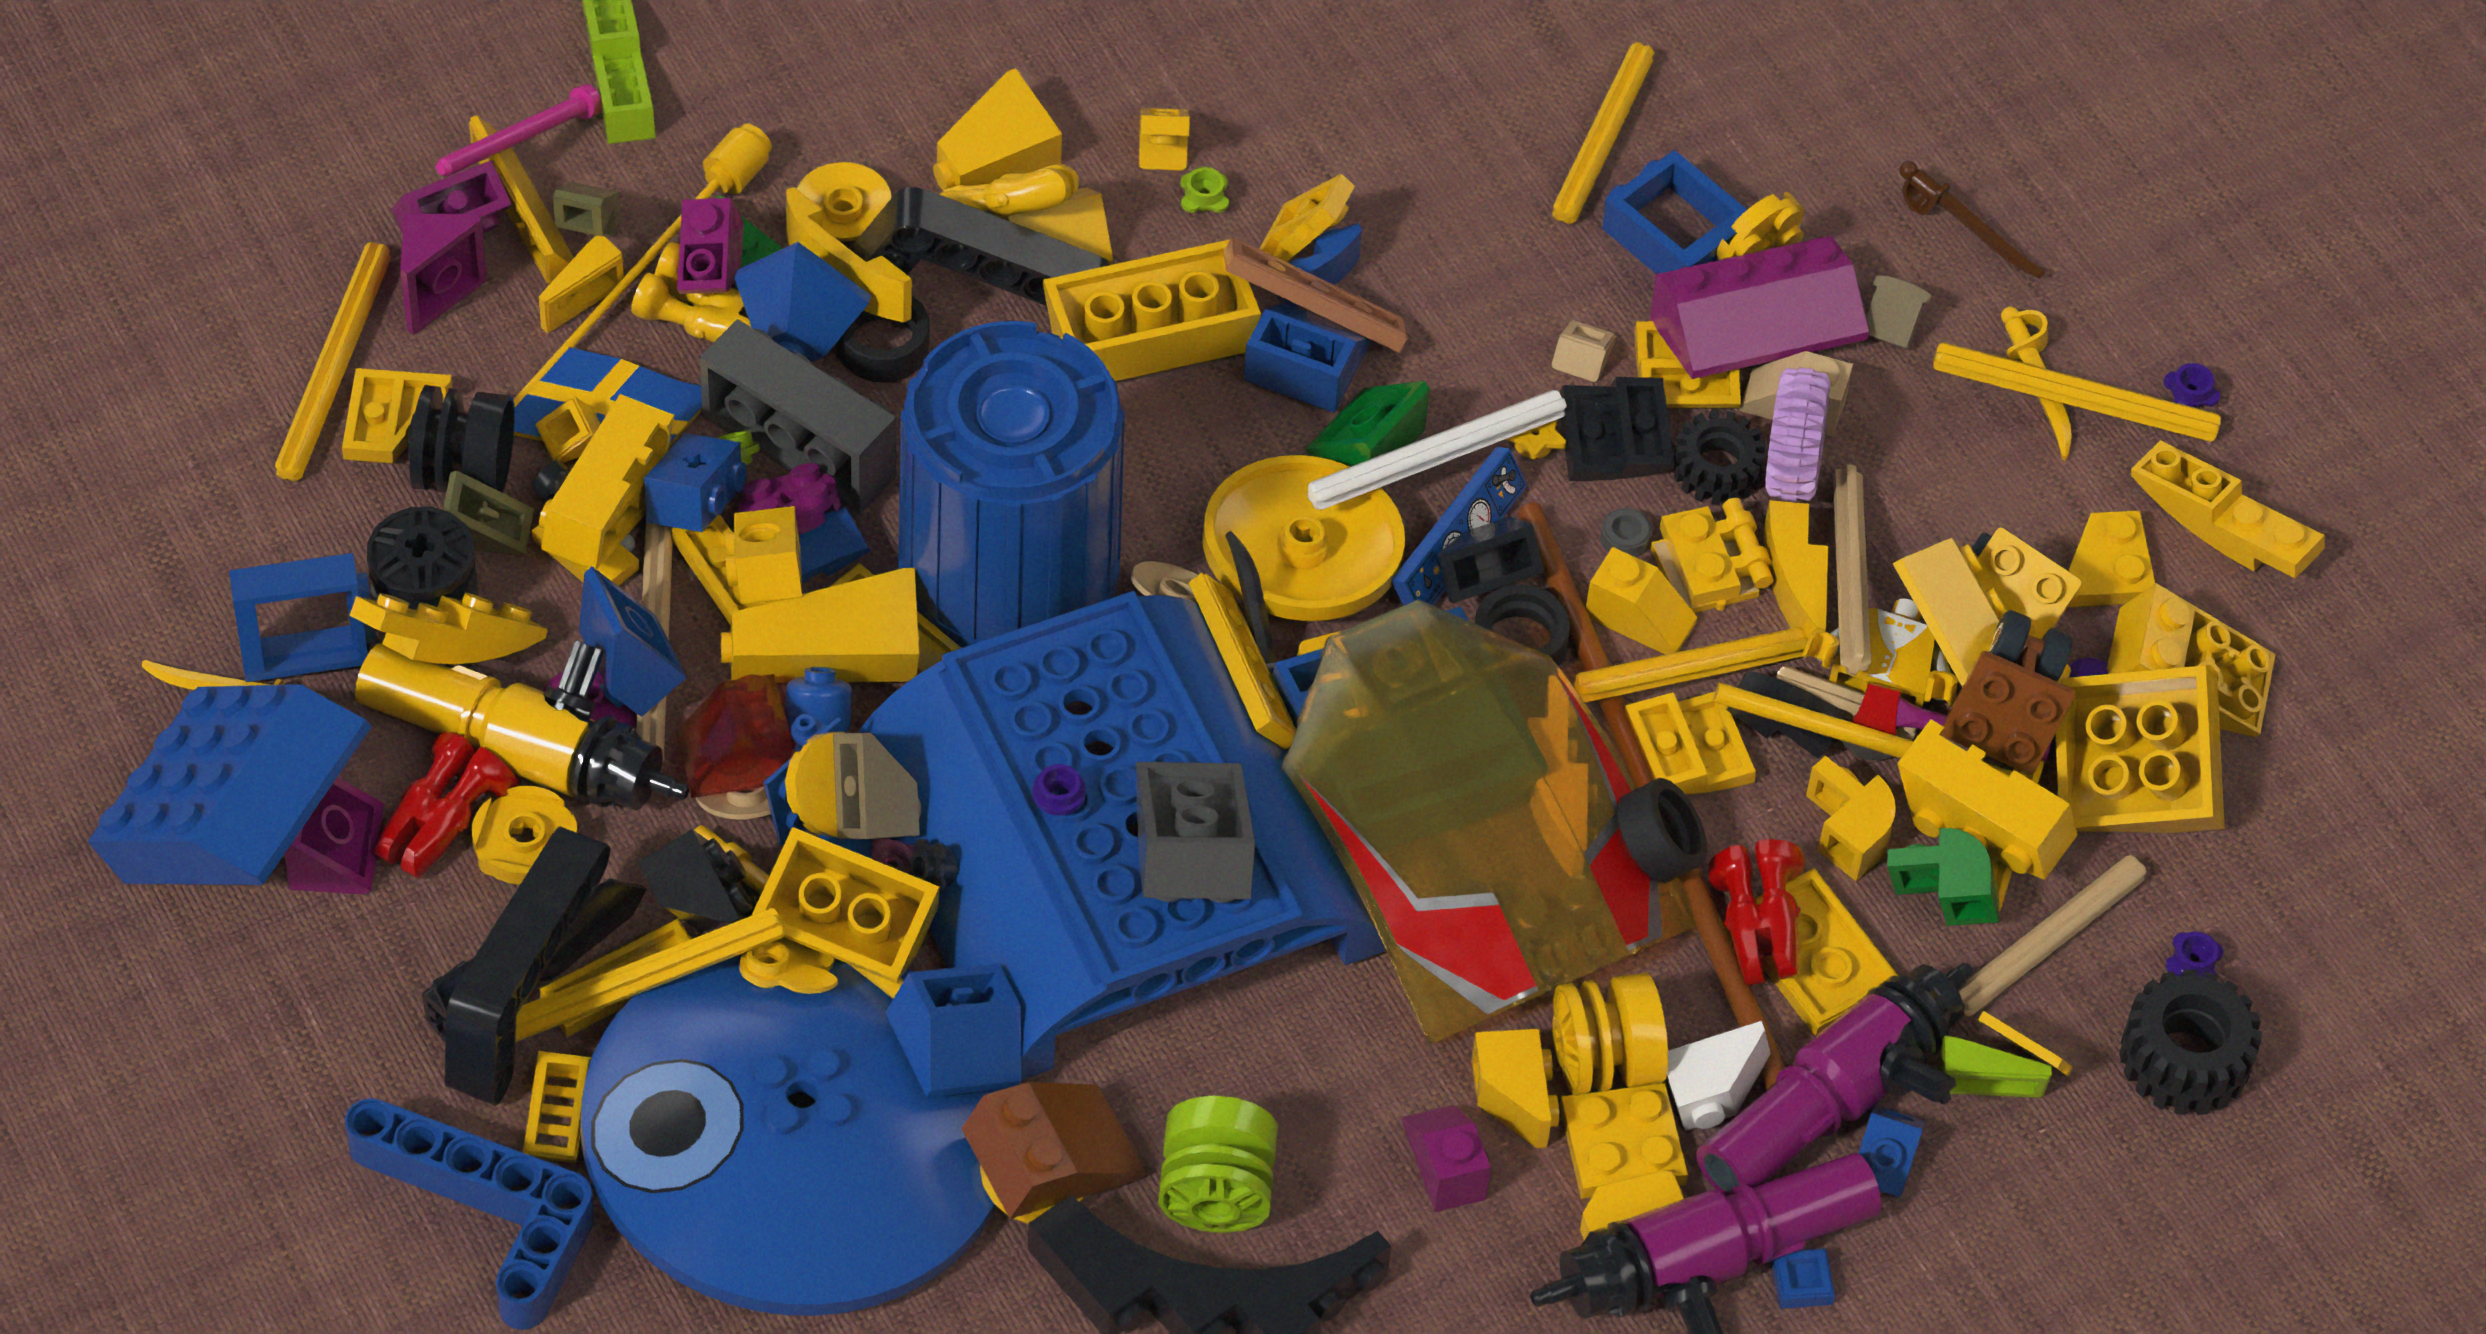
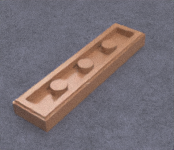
M1231 238L1223 252L1226 271L1400 353L1407 341L1405 323L1402 317L1237 238Z

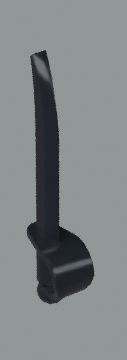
M1229 531L1225 536L1235 562L1248 626L1272 676L1277 659L1259 574L1246 547L1232 531Z

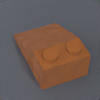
M1027 1082L983 1095L961 1128L1010 1219L1055 1206L1071 1194L1078 1199L1143 1179L1146 1175V1171L1098 1084Z

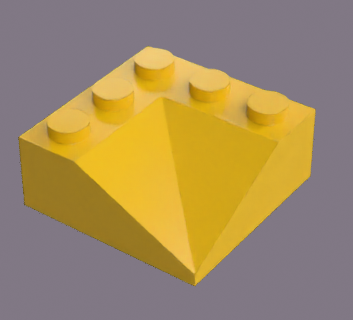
M2206 665L2059 679V683L2075 690V698L2056 732L2058 797L2070 803L2076 831L2181 833L2225 829L2217 678Z

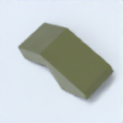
M574 182L555 190L553 195L555 227L597 236L605 234L616 237L621 223L618 191Z

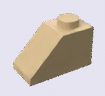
M1804 351L1752 368L1739 411L1770 420L1773 419L1780 375L1786 368L1799 369V367L1826 373L1831 384L1825 435L1834 437L1847 397L1853 368L1852 363Z

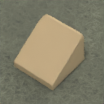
M1575 320L1570 321L1559 336L1552 367L1555 370L1595 382L1603 371L1617 336L1614 335L1615 333Z

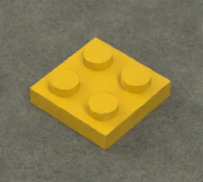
M1665 1083L1608 1090L1605 1092H1591L1577 1096H1561L1560 1112L1581 1199L1592 1198L1598 1186L1661 1170L1671 1171L1675 1175L1679 1186L1686 1185L1688 1173Z

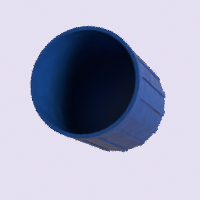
M998 321L974 326L949 337L931 351L924 359V366L919 370L915 378H911L907 386L904 411H901L898 569L915 568L917 611L961 648L1113 598L1116 594L1121 555L1125 412L1121 408L1118 386L1108 369L1088 346L1075 337L1065 333L1063 339H1061L1060 336L1052 333H1042L1037 331V323L1026 321Z

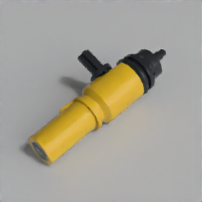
M575 640L559 687L556 688L548 685L545 692L519 682L504 689L501 687V682L494 677L460 665L451 669L441 664L411 660L382 645V643L376 644L370 650L359 671L355 688L356 701L359 704L439 735L442 732L456 733L469 741L474 752L479 747H483L493 753L510 768L514 775L565 795L574 796L580 802L589 801L601 808L620 804L630 809L638 810L648 801L652 792L668 798L674 797L684 800L690 791L687 784L679 782L675 777L660 772L663 760L662 749L655 744L642 740L633 726L623 722L619 723L615 717L610 715L602 717L596 722L590 718L597 703L587 698L604 654V650Z

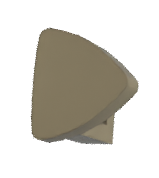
M1876 275L1873 282L1876 291L1866 316L1869 330L1868 336L1908 350L1924 305H1929L1932 295L1909 282L1889 276Z

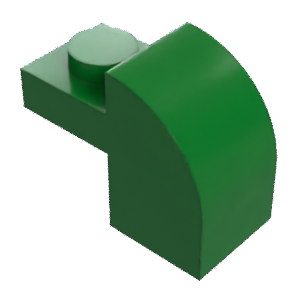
M1940 828L1938 846L1914 844L1905 848L1888 849L1887 867L1896 895L1939 892L1938 898L1947 926L1999 922V890L1990 857L1983 844L1971 834L1953 828Z

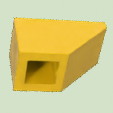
M1539 1029L1475 1032L1471 1061L1477 1105L1535 1148H1547L1550 1127H1558L1559 1106L1557 1095H1548L1546 1081L1552 1080V1056L1550 1049L1541 1048Z

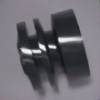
M424 385L418 399L416 411L412 416L408 437V458L410 461V482L412 488L429 490L435 475L437 491L447 492L450 473L459 471L504 493L514 443L515 403L513 396L476 392L467 413L464 412L463 397L460 389L449 388L443 403L441 387Z
M410 507L390 514L375 527L367 542V565L371 581L372 600L377 601L379 594L383 593L400 598L409 603V609L417 610L419 603L438 607L441 596L462 600L465 593L479 596L477 571L475 569L474 540L466 524L452 513L435 507Z

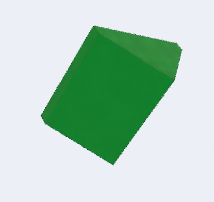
M1425 381L1363 388L1305 450L1309 456L1333 460L1351 467L1414 443L1425 431L1430 393L1429 386Z

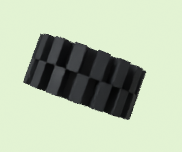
M1719 410L1710 411L1709 420H1706L1703 413L1694 416L1693 423L1688 420L1683 425L1682 432H1679L1677 437L1673 469H1675L1674 477L1676 482L1683 481L1682 490L1686 494L1695 489V500L1703 502L1705 495L1712 497L1711 505L1720 506L1721 497H1726V500L1737 498L1739 494L1744 500L1750 496L1751 489L1756 490L1762 475L1766 445L1765 440H1760L1761 432L1757 427L1749 431L1751 421L1743 417L1737 423L1735 422L1736 413L1727 411V417L1723 419L1719 418ZM1709 450H1722L1733 455L1738 462L1729 466H1718L1707 462L1700 454Z

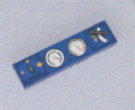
M1496 447L1392 578L1391 582L1410 618H1424L1446 590L1437 554L1465 531L1501 520L1528 486L1510 448Z

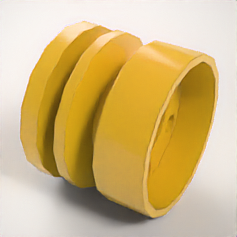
M1647 972L1613 977L1609 981L1607 1002H1604L1598 985L1593 980L1584 981L1581 984L1580 994L1572 983L1558 985L1555 988L1552 1021L1553 1041L1564 1080L1573 1096L1588 1094L1591 1091L1592 1081L1599 1092L1608 1091L1612 1087L1614 1066L1617 1067L1623 1083L1628 1088L1659 1084L1666 1080L1668 1071V1043L1664 1014L1656 985Z

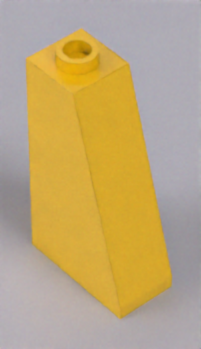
M902 568L804 593L802 597L781 599L732 612L730 632H721V663H731V683H788L791 679L805 676V668L807 667L835 669L836 678L846 682H909L917 676L919 662L915 568Z

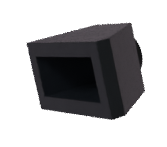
M1511 516L1465 531L1437 554L1449 602L1456 603L1544 573L1533 525Z

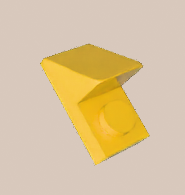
M1140 108V168L1154 170L1186 169L1190 122L1188 109Z

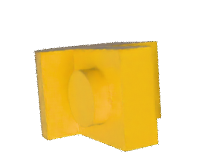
M1825 755L1812 767L1806 796L1831 816L1823 824L1817 851L1857 882L1880 861L1887 849L1896 812L1895 799L1890 787L1879 775L1863 786L1849 769L1839 767Z

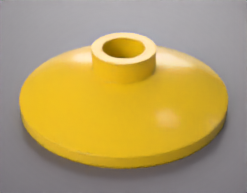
M836 162L820 166L808 173L797 187L801 193L823 209V229L841 242L857 240L892 198L888 184L877 172L864 165L851 162Z

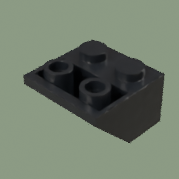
M693 829L639 861L660 905L697 930L711 932L750 917L758 903L759 898L755 894L749 896L741 880L747 877V874L734 852L729 850L725 853L715 838L707 840Z

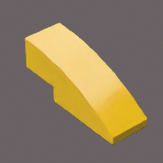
M1769 500L1763 531L1764 547L1767 549L1772 561L1769 569L1774 581L1771 586L1779 608L1790 628L1800 627L1804 629L1805 635L1809 639L1811 631H1826L1828 546L1808 544L1809 504Z

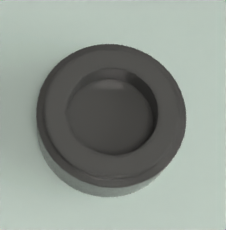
M1627 508L1614 510L1603 520L1600 534L1601 544L1608 553L1614 547L1634 557H1639L1649 547L1652 532L1651 524L1646 516L1636 510Z

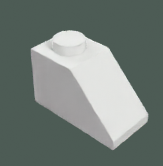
M1762 1021L1668 1051L1667 1079L1685 1131L1696 1127L1699 1129L1711 1128L1720 1124L1725 1118L1736 1115L1771 1054Z

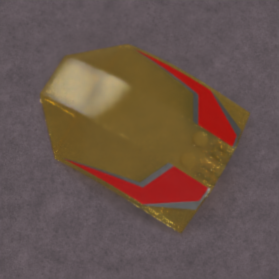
M1421 600L1411 602L1329 636L1326 639L1320 656L1322 659L1313 684L1309 687L1297 721L1299 724L1280 770L1286 772L1305 800L1352 880L1381 938L1429 1045L1554 991L1558 985L1572 983L1696 928L1691 903L1679 877L1668 883L1655 881L1640 868L1631 856L1620 830L1617 807L1621 797L1635 790L1636 787L1601 726L1573 685L1549 655Z

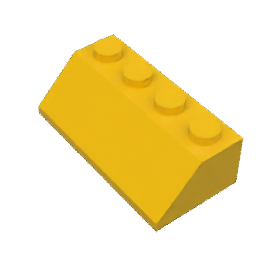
M1230 239L1043 279L1052 334L1058 335L1063 339V335L1067 333L1084 343L1101 359L1115 381L1246 353V344L1261 318V312L1249 282L1226 271L1223 252Z

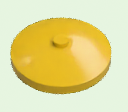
M1277 456L1251 463L1226 478L1216 489L1205 513L1202 535L1203 549L1206 560L1215 577L1222 585L1230 589L1235 597L1244 602L1235 562L1225 536L1227 532L1232 531L1246 547L1255 563L1267 614L1299 621L1332 620L1367 608L1392 586L1391 580L1401 567L1404 553L1405 531L1402 518L1392 499L1381 487L1328 508L1317 510L1307 497L1309 483L1349 468V466L1314 456Z

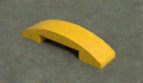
M795 187L787 189L786 234L789 246L799 242L872 295L869 304L863 311L899 322L910 320L912 279L883 256L865 262L823 229V209Z

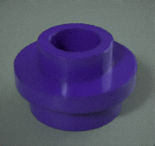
M1055 764L1048 766L1036 777L1033 783L1034 802L1042 811L1051 815L1063 816L1071 814L1078 810L1085 800L1086 786L1084 780L1075 769L1068 765ZM1059 790L1064 791L1067 794L1055 795L1052 794V792Z

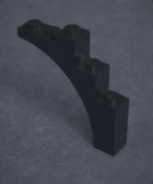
M1072 1194L1029 1222L1028 1251L1101 1334H1119L1122 1331L1125 1333L1133 1332L1147 1320L1150 1312L1170 1334H1232L1234 1329L1238 1334H1319L1321 1321L1331 1320L1343 1309L1346 1301L1360 1291L1368 1293L1385 1280L1388 1275L1391 1244L1379 1231H1376L1341 1251L1301 1264L1266 1269L1216 1268L1177 1260L1136 1244L1101 1222Z

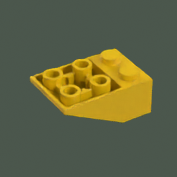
M2156 583L2120 607L2107 670L2108 674L2206 665L2217 678L2220 729L2257 737L2261 733L2276 654Z

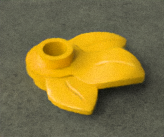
M785 937L745 952L740 959L739 970L741 975L747 981L761 988H772L780 985L797 993L814 994L829 991L838 984L836 976L829 972L835 958Z

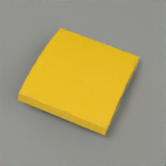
M1636 321L1634 335L1638 377L1663 378L1667 408H1740L1739 369L1691 379L1657 331L1654 322Z
M1674 692L1625 705L1626 715L1653 780L1657 778L1670 780L1685 794L1720 791L1755 783L1756 771L1732 714L1726 710L1728 706L1713 702L1715 692L1679 702Z

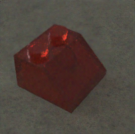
M774 674L762 676L746 675L736 680L723 681L676 731V740L690 788L691 798L764 787L763 782L792 757L790 730Z

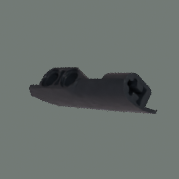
M612 878L599 884L538 981H548L559 976L631 918L647 889L641 884L626 883ZM472 959L468 962L461 961L449 972L435 979L432 985L422 992L426 1018L430 1026L444 1042H446V1013L449 1000L454 988Z

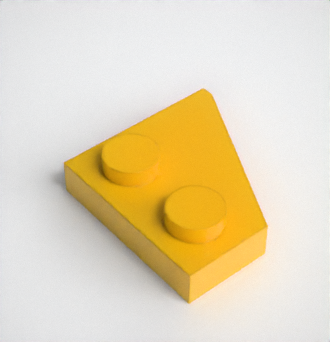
M1341 173L1284 203L1259 249L1288 262L1323 231L1334 227L1344 218L1349 209L1346 202L1355 185Z
M2140 510L2096 512L2090 514L2069 568V572L2080 578L2083 585L2068 607L2123 605L2155 584Z

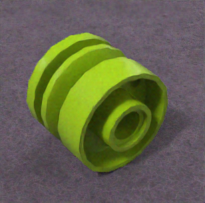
M1225 1096L1195 1097L1176 1104L1167 1114L1163 1152L1165 1160L1162 1163L1158 1205L1164 1214L1180 1225L1206 1232H1238L1260 1225L1270 1215L1273 1184V1172L1271 1169L1275 1163L1278 1124L1271 1113L1255 1103Z

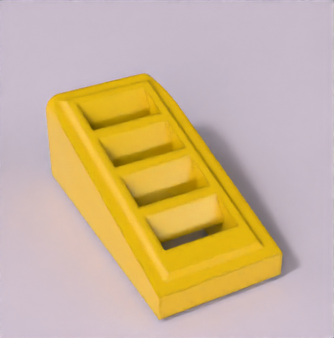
M604 235L593 237L538 297L541 328L546 333L552 332L606 297L624 278L622 252Z
M538 1051L523 1153L538 1159L577 1164L581 1142L582 1098L585 1079L592 1057ZM548 1077L577 1080V1086L572 1088L547 1085ZM545 1096L574 1099V1106L544 1104ZM549 1115L572 1118L571 1126L540 1123L541 1116ZM538 1134L569 1137L568 1145L563 1147L538 1144Z

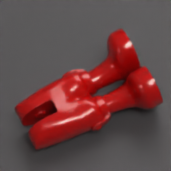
M442 732L432 743L431 755L434 760L425 778L414 781L402 793L401 802L385 826L373 851L375 856L390 864H394L402 858L401 869L417 879L443 855L459 832L462 833L467 828L471 819L470 806L480 795L486 793L493 797H504L508 795L507 789L517 787L518 785L517 778L504 762L483 747H479L474 753L469 741L456 733ZM454 776L461 777L454 789L448 792L444 798H441L442 791Z
M1765 839L1758 841L1755 845L1756 861L1761 874L1764 893L1761 904H1757L1753 895L1752 882L1754 874L1752 859L1746 847L1742 845L1730 846L1717 853L1708 865L1709 882L1720 891L1729 892L1731 897L1726 910L1724 926L1731 932L1735 954L1747 986L1766 983L1764 956L1773 955L1781 980L1798 976L1799 941L1797 918H1799L1801 909L1795 898L1786 891V882L1797 878L1803 872L1805 859L1801 848L1789 841Z

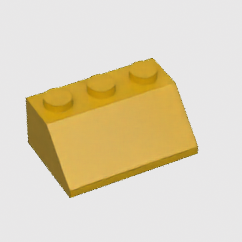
M1951 537L1894 562L1893 565L1963 687L1982 651H1990L1997 625L2001 617L2007 612V609L1994 587L1987 591L1983 588L1976 574L1984 569L1969 543L1960 547L1958 542Z
M792 827L752 915L770 908L776 909L784 922L785 938L898 983L917 955L939 907V886Z

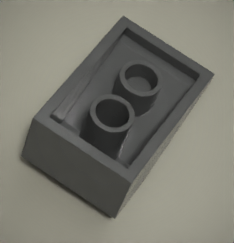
M1136 762L1139 867L1143 898H1156L1165 902H1174L1181 898L1210 899L1220 903L1231 902L1235 899H1251L1255 840L1242 765L1237 763Z

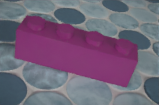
M1832 236L1815 238L1809 241L1729 257L1696 266L1683 267L1656 274L1650 321L1654 322L1657 331L1691 379L1775 361L1804 351L1814 352L1868 339L1869 330L1854 266Z

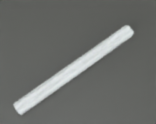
M1548 391L1312 481L1308 485L1307 497L1315 509L1322 510L1562 418L1567 407L1566 401L1561 397L1559 391Z

